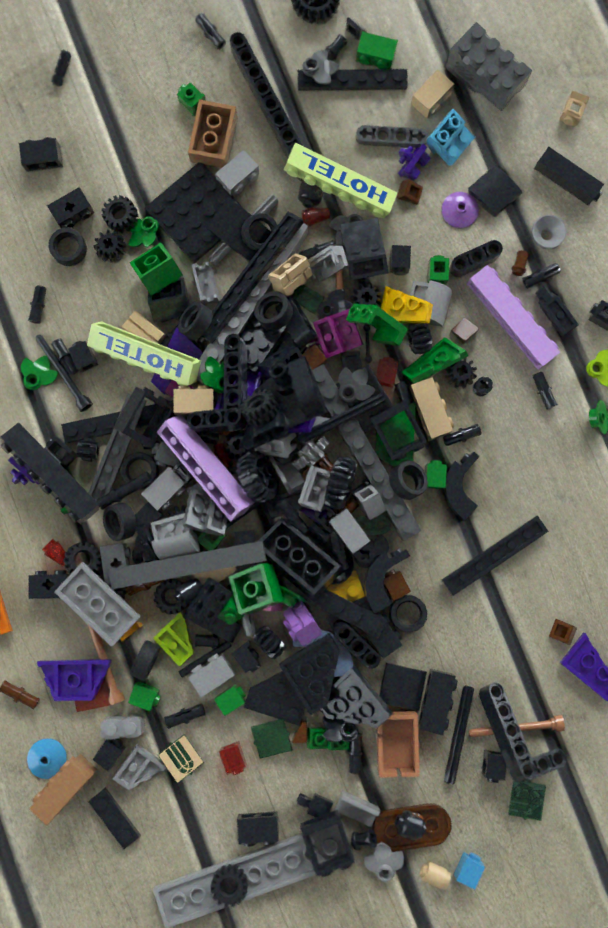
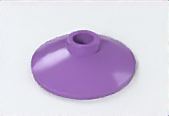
M455 192L444 200L442 216L450 226L466 228L477 219L479 213L478 203L470 194ZM458 206H464V210H460Z

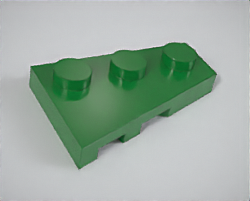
M444 337L429 352L423 354L404 369L402 374L407 380L415 384L468 357L466 350Z

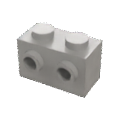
M243 150L215 173L216 179L231 196H234L235 194H240L244 190L245 185L249 182H254L258 178L259 166Z
M168 467L141 495L157 511L162 509L165 511L172 505L171 501L176 496L180 497L186 491L185 487L188 484H185L184 480L172 468Z
M216 653L207 659L208 664L203 667L200 664L191 670L192 674L188 678L200 697H203L235 676L236 673L224 654L219 656Z

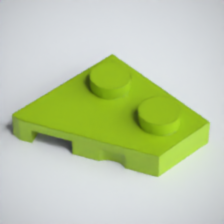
M182 612L175 616L153 638L179 667L195 653Z

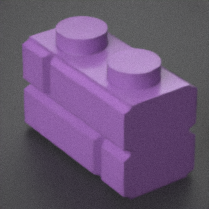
M299 601L295 604L294 608L290 607L283 612L286 619L283 623L288 631H290L289 634L294 642L299 641L301 645L305 646L312 639L322 635V631L303 602Z

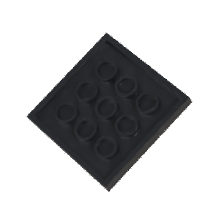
M198 162L145 207V211L158 221L162 230L189 260L195 264L221 241L206 227L225 200L230 197L237 204L240 205V203L227 192L203 163Z

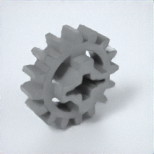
M321 436L315 442L312 440L302 446L297 452L299 456L292 463L295 468L300 470L306 464L309 467L314 465L323 457L324 452L322 450L328 445V440Z

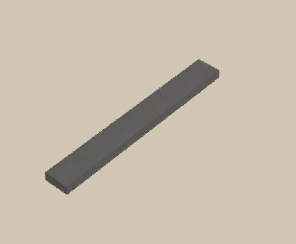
M259 541L110 569L109 577L111 589L267 560L264 543Z

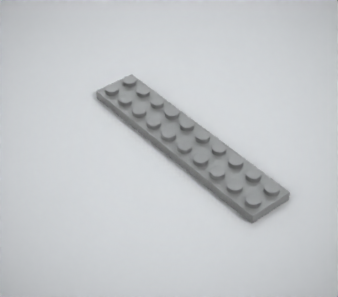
M337 824L309 834L319 863L347 853ZM302 834L154 886L153 891L165 928H170L225 908V904L219 905L218 900L213 899L214 894H211L213 876L223 865L225 867L228 864H232L231 867L237 865L239 870L241 868L244 870L248 880V888L244 900L316 875ZM227 878L222 882V888L225 892L232 893L237 889V883L234 879Z

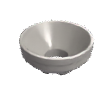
M555 215L539 217L531 231L533 241L543 249L558 247L564 241L567 234L566 225ZM543 231L550 232L551 239L544 240L541 237V233Z

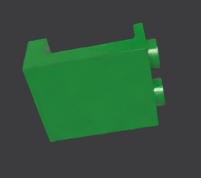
M353 304L346 318V321L350 323L373 326L376 331L372 340L381 344L400 346L408 328L377 305Z

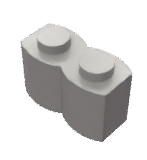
M131 714L127 717L113 715L101 722V737L104 739H116L120 736L135 738L145 731V716L141 714Z

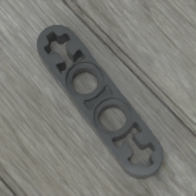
M362 125L356 132V140L359 144L406 148L411 146L413 148H420L422 144L426 145L428 138L427 131L422 128ZM363 132H366V138H363ZM373 132H375L374 139H372ZM384 132L388 135V138L380 140L378 134ZM402 133L406 136V139L399 141L396 135ZM418 135H421L422 141H418Z

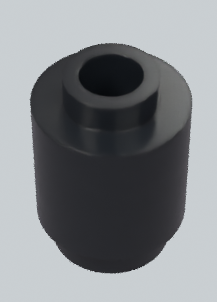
M197 578L190 579L175 589L174 598L179 604L186 606L198 595L203 585Z

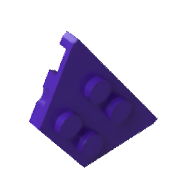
M112 659L37 661V665L41 667L45 675L44 680L51 690L50 693L54 701H90L96 698Z

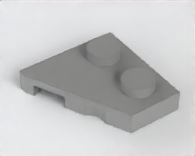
M136 744L113 776V780L130 790L140 782H145L152 778L154 774L165 771L167 767L163 761Z

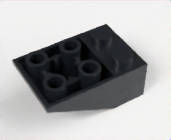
M378 217L340 224L345 255L349 265L347 267L350 281L388 274L386 253Z

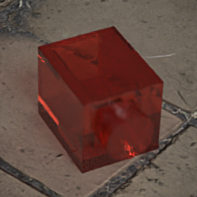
M383 357V359L378 361L376 377L381 386L393 388L395 384L398 362L394 361L393 358Z
M237 741L220 748L219 754L226 774L232 773L237 775L242 773L244 768H246L247 762L240 742Z

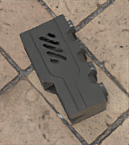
M477 22L452 46L445 67L474 93L482 94L500 111L509 104L515 94L519 93L526 86L533 71L525 63L518 62L510 50H504L496 38H490L486 30Z

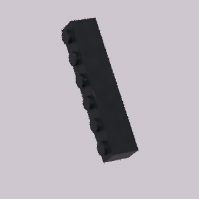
M19 422L0 436L2 443L0 446L7 454L11 453L15 457L14 461L21 468L24 466L28 470L27 474L33 481L38 480L42 484L40 486L47 495L51 494L55 498L54 502L61 509L64 507L69 512L68 516L73 522L78 521L82 525L99 510V503Z

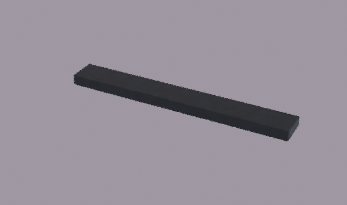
M289 211L286 213L214 308L211 324L201 337L213 344L304 223L302 218Z

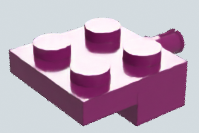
M350 309L313 322L318 337L309 343L311 344L309 347L321 344L325 357L329 358L364 345L357 324L346 321Z

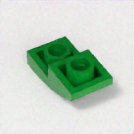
M308 728V749L349 750V742L343 740L330 742L325 739L323 734L327 731L326 728Z

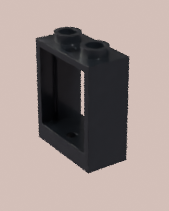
M135 387L113 428L152 449L159 436L157 431L165 420H168L174 408L168 405L169 400L159 395L156 398L154 391L146 387L143 390ZM144 398H147L159 406L144 433L140 434L129 428V425Z
M405 400L370 417L392 460L396 459V461L405 458L407 456L406 453L409 451H419L424 448L423 444L427 443ZM404 411L418 439L393 452L379 423Z
M338 809L300 823V830L316 877L320 875L322 877L328 876L336 869L344 870L355 863ZM337 824L347 853L319 863L309 834Z

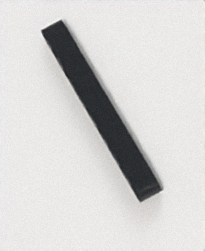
M235 32L230 37L232 55L288 159L295 143L303 145L245 35L241 32ZM261 90L267 91L265 93H260ZM269 106H275V108H273V109H269V108H267V107H269ZM278 121L284 122L281 125L276 124ZM285 137H291V138H292V139L289 140V141L284 140Z

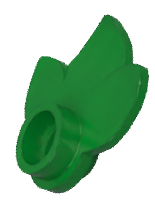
M152 217L137 218L138 222H133L135 227H128L130 232H132L128 245L138 247L144 244L148 248L156 239V232L159 229L158 221Z
M46 355L38 358L35 362L25 358L21 364V372L24 375L23 382L29 390H37L42 385H50L58 377L57 371L50 370V360ZM33 378L37 379L35 384H31Z
M209 356L205 362L206 371L200 373L201 380L206 386L213 387L217 393H224V361L220 364L213 357Z

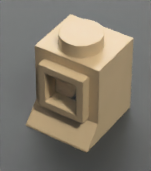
M572 91L559 120L567 125L577 126L590 97Z

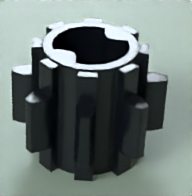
M92 438L79 440L77 444V457L92 462L93 459H98L99 442H95Z

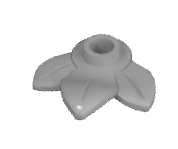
M382 842L375 847L374 855L364 856L366 868L375 872L379 880L383 882L390 881L394 877L395 871L400 869L404 862L402 851L392 852L390 847Z

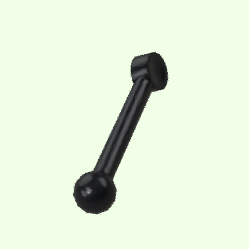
M369 324L363 326L366 337V363L372 362L369 342V330L371 327Z

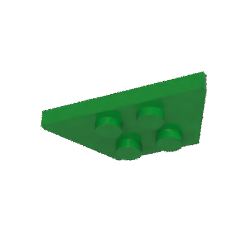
M411 403L408 406L415 418L416 403ZM404 411L379 425L393 452L414 441L415 431ZM376 431L375 453L381 461L396 467L402 462L414 460L413 450L406 453L407 456L399 461H396V459L392 460Z

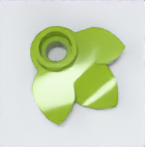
M608 349L597 353L596 358L587 364L586 371L590 377L597 378L601 385L607 387ZM593 366L598 368V372L593 371Z

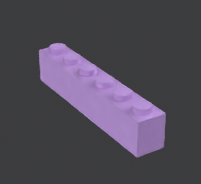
M486 265L469 279L467 285L537 370L560 353L558 345L546 336V331L543 327L536 324L533 315L529 311L526 312L522 307L520 299L514 297L510 292L509 286L505 282L502 283L498 278V273L495 269Z
M181 414L165 420L157 431L158 435L230 522L243 515L255 502L247 497L244 489L200 436L188 426L187 421Z

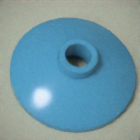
M50 738L37 741L32 745L27 755L30 771L42 779H50L55 776L67 761V754L63 745L57 740ZM46 757L48 759V763H43L42 758Z

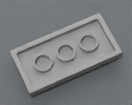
M84 562L55 591L111 647L141 617Z

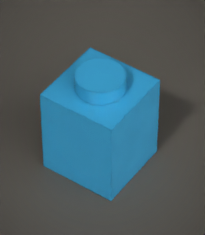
M463 852L454 872L456 880L475 890L485 869L481 857L470 852V855Z

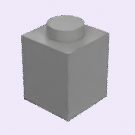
M372 485L354 494L362 512L369 520L386 511L379 493Z

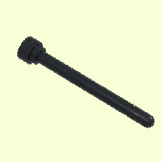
M37 335L36 341L76 398V407L80 412L88 410L93 405L90 398L82 395L44 337Z

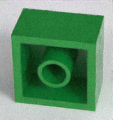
M162 243L157 244L129 262L151 296L159 293L164 287L176 282L183 276L173 257Z
M262 563L229 576L239 615L253 614L284 602L273 564Z

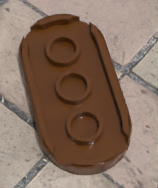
M427 803L384 810L375 818L372 829L376 833L377 844L385 843L392 852L442 844L451 832L452 823L449 814L443 807L438 804ZM405 810L422 815L424 822H426V830L423 837L416 841L401 837L397 833L395 819L397 815H401Z

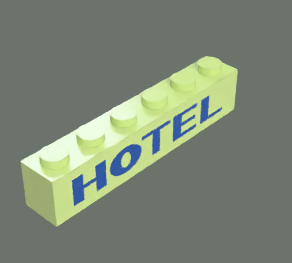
M297 143L294 144L283 169L290 176L299 177L309 185H317L325 193H332L342 201H349L355 204L357 208L367 210L378 218H385L390 213L397 196V192Z
M104 322L91 324L87 346L94 348V351L107 353L113 359L127 361L128 365L142 367L145 372L157 373L163 379L177 381V384L180 386H188L196 382L201 360Z

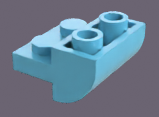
M454 109L446 115L427 138V145L433 154L437 153L449 166L454 164L475 138L464 126L466 123L464 119Z

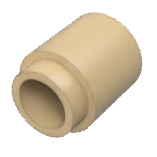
M428 861L420 869L419 875L422 876L423 882L439 889H446L448 887L451 873L446 868Z

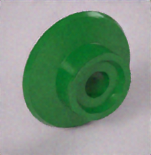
M600 400L595 409L589 410V422L592 428L599 427L600 431L606 434L608 432V411L604 401Z
M280 586L284 599L282 603L294 608L297 601H306L298 594Z

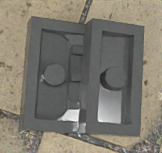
M193 488L189 494L182 526L204 533L225 535L228 518L207 493Z

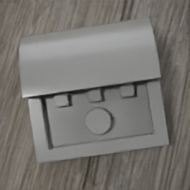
M413 281L410 296L433 304L430 323L427 324L443 327L452 290L448 286L435 281H429V283Z
M185 513L151 523L154 537L152 546L160 560L200 552L197 533L193 532V529L182 526Z

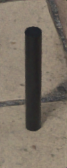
M225 641L219 647L178 671L180 676L183 678L191 673V670L200 664L202 666L207 663V659L216 653L219 655L231 648V643Z

